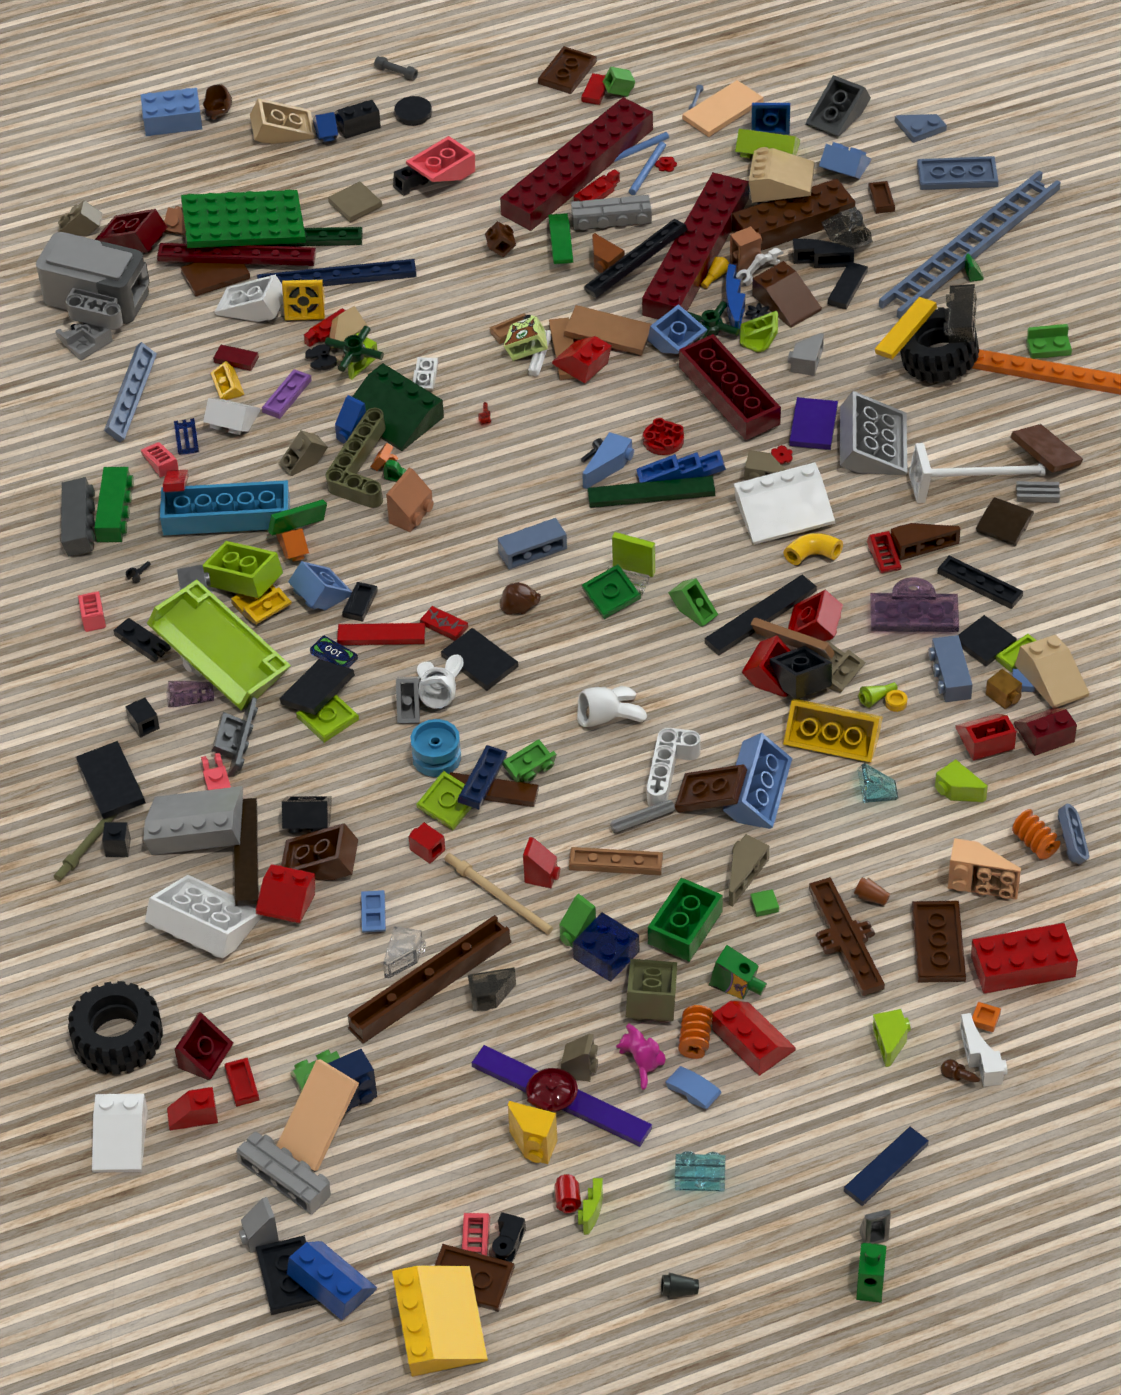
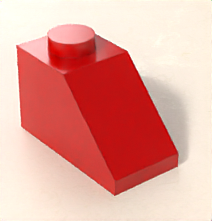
M529 837L523 853L524 882L551 889L554 880H558L561 868L557 866V856L535 838Z
M213 1087L189 1090L167 1107L169 1130L218 1123Z

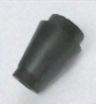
M670 1272L668 1275H662L661 1295L673 1298L698 1294L699 1292L698 1279Z

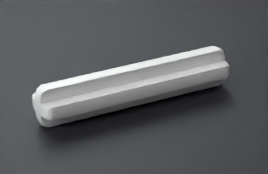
M545 330L547 346H549L551 331ZM547 350L533 354L528 369L530 376L537 377L539 375Z

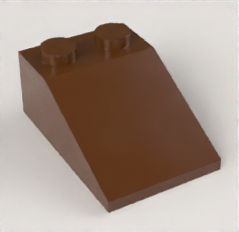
M784 261L753 278L752 296L764 306H769L771 312L777 311L778 318L790 328L822 310V307L799 274Z
M345 823L288 839L285 843L281 866L315 873L316 880H336L353 874L358 839Z

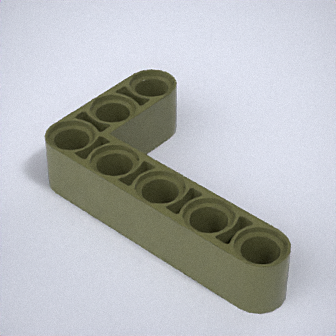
M371 408L366 411L325 474L328 491L331 494L370 508H377L383 503L381 485L376 480L358 475L357 473L386 429L381 409Z

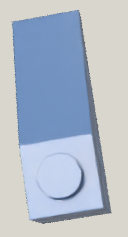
M609 432L582 473L583 488L587 489L624 468L627 461H630L634 455L632 439Z

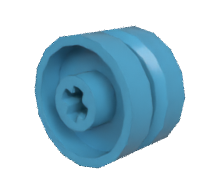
M432 719L420 723L413 729L410 738L413 765L417 771L426 776L439 777L443 771L450 774L459 766L461 762L460 737L455 725L445 720Z

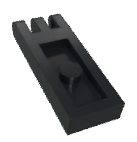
M127 618L113 630L115 637L153 662L159 659L158 656L162 657L165 652L171 649L168 643L130 618Z

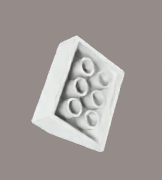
M815 462L734 483L736 502L753 545L835 524L825 486Z
M186 875L149 898L145 922L153 925L158 930L170 933L177 939L189 942L194 947L201 948L210 952L213 956L223 959L237 949L263 915L256 914V906L254 905L235 906V896L190 875Z

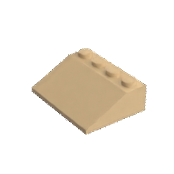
M758 148L753 154L749 176L752 203L811 196L815 162L774 148Z

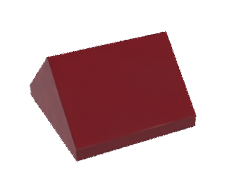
M199 1012L174 1049L178 1069L210 1080L234 1042L205 1015Z

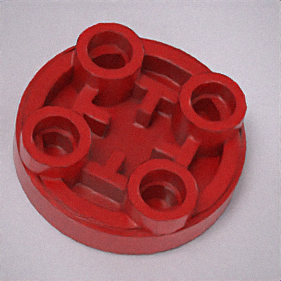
M663 418L654 419L653 423L647 426L643 432L645 448L657 455H670L679 451L684 444L683 426L665 421Z

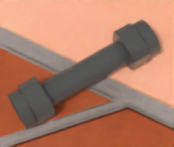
M377 56L374 61V66L382 71L388 69L403 74L408 80H415L418 76V70L414 67L408 66L406 68L388 62V59L385 57Z

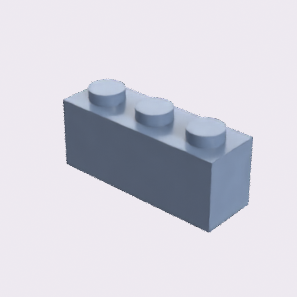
M556 518L497 538L498 553L508 569L567 549V534Z
M959 635L932 638V647L928 649L930 661H934V677L939 679V694H943L945 702L971 699L973 684Z

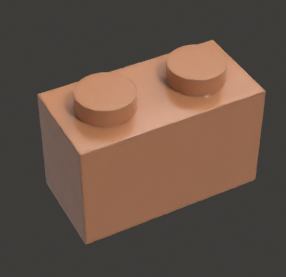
M751 226L730 234V264L736 265L737 273L740 270H747L755 260L756 255L762 254V237Z

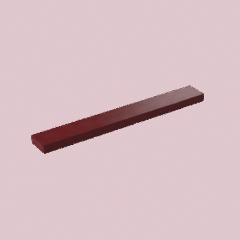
M160 243L157 253V260L161 262L314 266L316 258L315 247L246 245L187 248V244Z

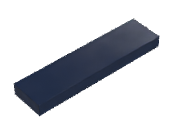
M486 745L458 797V803L480 809L508 752Z
M910 1126L845 1185L844 1192L863 1206L928 1146L929 1140Z

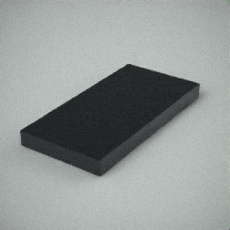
M118 741L76 756L77 763L103 819L146 803Z

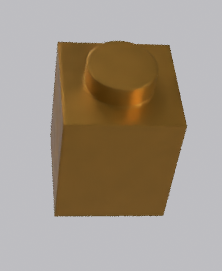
M1001 669L987 680L986 695L1001 707L1007 709L1010 705L1016 704L1022 696V683L1004 669Z

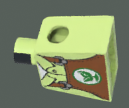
M525 315L522 321L513 323L510 326L504 347L513 361L547 350L546 332L536 316Z

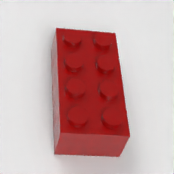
M1065 923L972 939L971 959L983 994L1076 977L1078 959Z

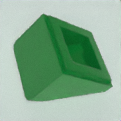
M966 254L964 269L969 281L984 280L979 265L970 254Z

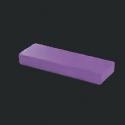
M293 369L262 406V413L280 419L312 381L311 375Z

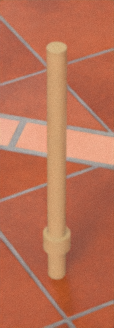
M451 853L445 856L444 860L455 867L456 872L460 875L469 877L547 935L552 932L553 927L473 870L472 865L468 862L459 860Z

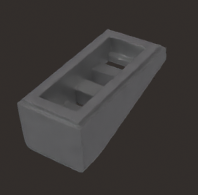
M890 1209L864 1216L860 1226V1235L863 1243L876 1244L889 1240Z

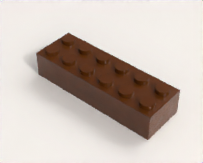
M838 178L812 186L811 196L770 200L732 213V232L735 233L751 226L762 237V251L854 220L856 202Z

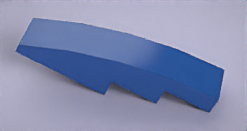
M728 264L726 309L730 325L740 329L745 311V294L741 293V279H736V265Z
M718 450L702 457L696 452L677 459L676 454L639 467L636 470L639 481L642 483L705 477L724 471L726 467L722 454Z

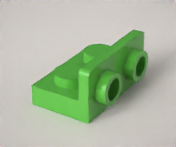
M1068 324L1029 327L1026 343L1030 358L1070 356L1072 348L1068 338Z

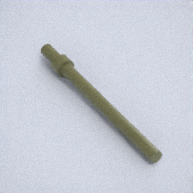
M118 814L106 819L102 818L78 848L63 860V865L54 874V878L57 881H61L70 870L73 871L79 864V859L102 834L104 823L112 822Z

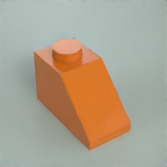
M302 528L276 534L286 559L292 558V562L305 558L304 554L309 553Z

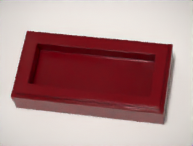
M221 344L213 360L217 364H222L226 361L232 367L252 371L259 355L258 352Z

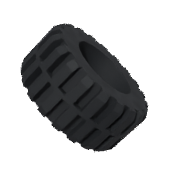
M938 307L901 349L900 354L905 370L911 376L916 377V379L920 381L927 380L928 383H934V381L944 383L945 380L950 379L952 381L959 375L963 376L966 374V370H970L978 359L979 345L975 324H973L970 317L961 311L956 312L953 308L945 309L944 307ZM938 343H949V344L944 345V346H941V347H935V348H931V347H930V346H932V345H934V344H938Z
M110 981L105 982L100 987L96 985L91 988L89 993L85 992L80 996V1001L77 1000L72 1006L73 1011L69 1013L68 1029L74 1052L82 1064H86L93 1071L98 1069L99 1073L108 1074V1072H113V1075L121 1074L122 1071L132 1072L135 1067L139 1066L140 1068L145 1065L147 1059L151 1060L156 1054L155 1050H158L162 1043L163 1028L156 1000L153 996L149 995L146 989H139V986L133 983L127 985L124 981H117L116 984H112ZM128 1019L136 1023L131 1030L120 1036L106 1037L96 1033L100 1026L110 1020Z

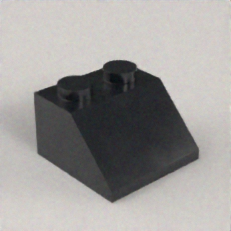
M373 100L347 106L334 112L336 124L345 139L381 128L379 109Z
M802 646L769 659V663L782 690L795 699L804 698L809 694L820 692L832 686V662L807 646Z
M286 796L282 800V829H288V832L297 833L302 832V829H311V832L329 828L332 796Z

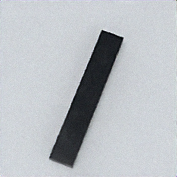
M673 219L584 286L585 291L595 298L599 297L688 230L686 224Z
M803 574L707 636L704 643L716 654L721 655L755 632L751 626L754 618L771 622L794 607L795 604L815 593L817 586Z

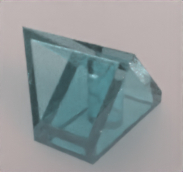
M866 763L857 768L863 803L894 801L898 799L894 779Z

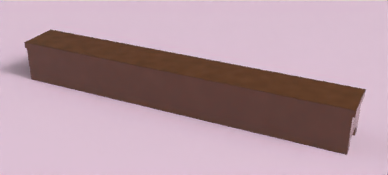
M496 915L492 916L347 1015L348 1030L364 1044L511 943L510 929L507 926L501 925Z

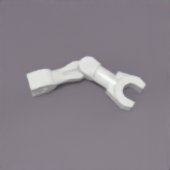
M773 248L768 251V254H757L747 270H740L737 273V279L742 280L743 277L747 276L743 282L746 286H749L753 281L752 274L765 262L774 265L779 264L780 260L777 257L782 255L783 251L779 248Z

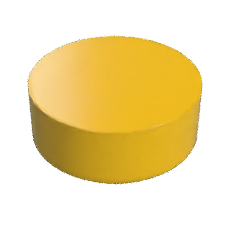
M892 690L886 694L885 706L890 711L900 712L907 707L908 698L903 691Z

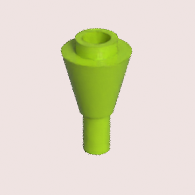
M895 682L885 686H862L859 690L858 698L864 706L870 708L885 697L888 692L897 690L898 687Z

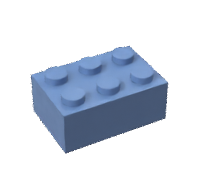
M197 88L140 94L146 136L202 130Z

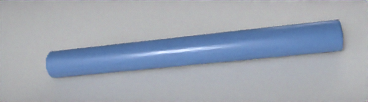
M664 132L626 149L614 162L668 139V133Z
M659 142L629 189L631 195L637 193L665 149L666 144L664 142Z

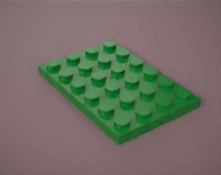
M298 190L191 193L181 195L187 248L306 243Z

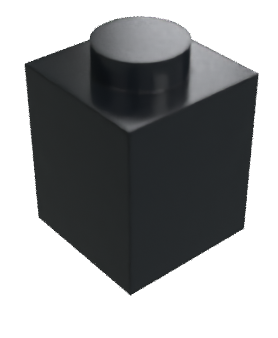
M145 697L125 706L128 721L140 738L160 729L157 713Z
M128 822L104 823L102 842L106 857H129L131 837Z

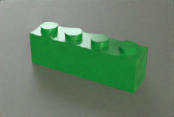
M103 467L94 526L97 543L122 542L123 534H127V521L125 520L129 518L130 514L128 503L132 501L130 488L134 487V477L130 475L129 467Z

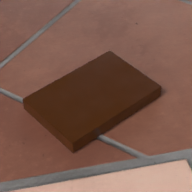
M563 46L538 78V84L572 94L597 62V56Z
M192 263L180 267L181 273L195 297L250 279V273L245 264Z
M1042 424L1012 431L1010 438L1052 473L1082 464L1083 458Z
M741 764L685 773L675 804L676 811L680 813L737 804L747 773L746 766Z
M442 1244L435 1266H470L477 1306L499 1312L515 1268L514 1263Z

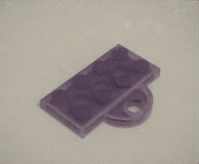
M909 577L902 579L895 584L892 593H870L871 631L959 632L958 594H936L933 585L922 578ZM915 586L919 589L911 590L909 589V587Z

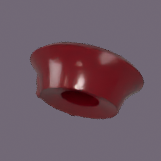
M546 1068L536 1072L529 1079L526 1086L527 1102L535 1108L553 1113L569 1106L575 1100L578 1092L575 1078L569 1072L559 1068Z

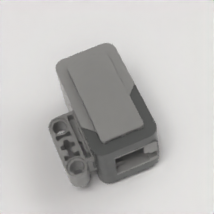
M57 232L51 236L36 261L44 303L68 310L70 319L112 330L118 329L123 324L131 323L135 319L149 294L147 264L144 262L142 252L136 249L100 242L65 232Z

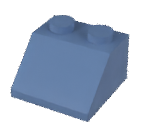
M678 304L650 326L647 340L661 353L679 354V349L692 344L705 334L707 329Z
M303 561L300 562L288 581L294 588L293 591L306 600L305 604L314 610L317 608L327 610L349 598L352 593L330 568Z

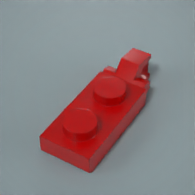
M614 169L608 172L607 176L602 175L573 196L574 201L606 198L614 192V188L620 182V172Z
M342 308L310 328L304 334V343L309 347L319 341L325 343V339L330 336L332 320L346 310Z

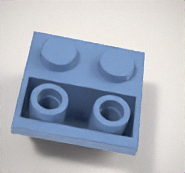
M833 142L832 145H825L819 166L860 179L870 164L871 158L867 157V153L851 147L849 151V147Z

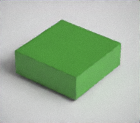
M773 889L750 894L756 917L779 912V905Z

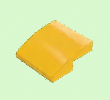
M273 585L260 598L237 594L231 598L233 606L256 625L292 604V601L279 587L275 588Z

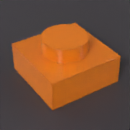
M978 1002L972 1016L975 1027L994 1032L1001 1014V1008Z

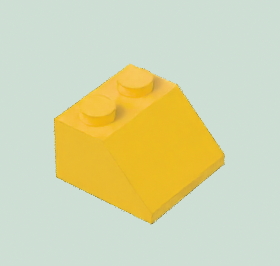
M509 1101V1131L524 1158L534 1163L548 1164L558 1141L556 1113Z

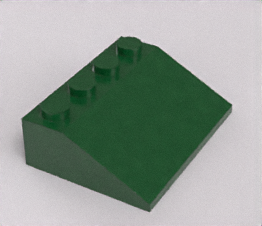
M384 363L368 374L352 396L365 403L366 411L371 408L382 410L386 429L380 438L400 451L406 449L444 418L442 399Z

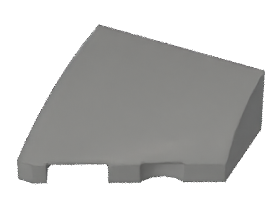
M91 324L74 325L75 330L62 332L61 329L55 331L61 342L79 360L85 359L113 341L110 329Z

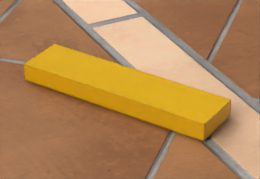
M918 297L875 347V354L893 360L936 310L937 303Z

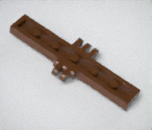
M831 877L809 883V891L828 929L816 933V937L820 940L821 947H823L824 954L828 955L840 951L862 996L884 990L885 983L864 944L868 941V938L875 935L870 922L860 923L859 920H852Z

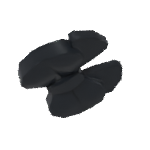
M321 344L305 352L306 359L318 358L310 363V367L315 370H328L337 365V358L329 355L330 346Z

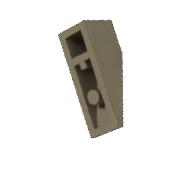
M745 834L741 841H737L732 849L733 859L729 886V905L732 907L769 861L770 846Z

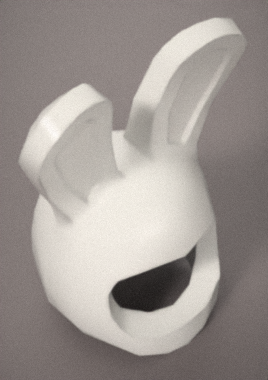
M457 654L449 657L445 668L434 667L431 662H422L417 666V673L421 679L418 686L419 698L426 706L443 708L452 702L456 693L455 677L463 667V658Z
M619 686L612 690L605 687H590L584 689L579 694L577 720L583 727L604 724L616 717L643 722L647 718V714L638 705L619 702L635 699L636 692L629 687ZM588 706H589V719H587V717H586V710H587V707H588Z

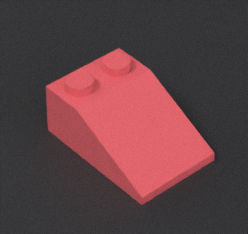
M447 136L407 160L406 164L432 182L462 180L475 172V153L450 136Z

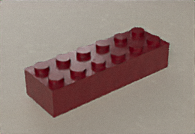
M714 334L679 349V368L745 440L781 425V406Z

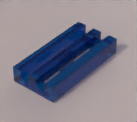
M194 418L190 419L191 422H186V419L182 420V423L174 421L179 455L199 452ZM187 428H192L194 448H190ZM179 429L184 431L186 449H182Z

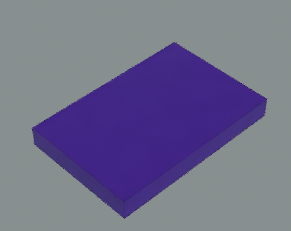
M797 397L789 446L831 450L838 401Z

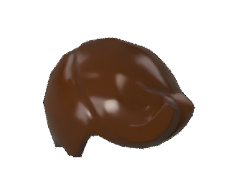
M212 85L206 90L203 102L206 116L215 120L230 110L232 97L224 85Z
M511 583L503 590L500 608L508 615L515 613L525 614L531 607L539 603L541 594L524 583Z

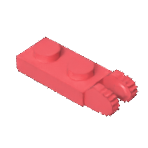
M220 753L215 754L214 759L217 768L209 769V762L206 756L201 757L207 790L230 788V782Z

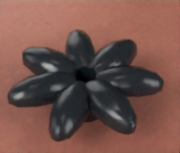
M757 303L756 307L749 305L748 309L750 311H747L745 315L752 316L751 320L769 314L768 310L770 307H762L761 303Z

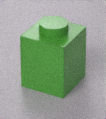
M610 66L603 83L608 93L628 97L630 91L634 88L635 80L630 70Z

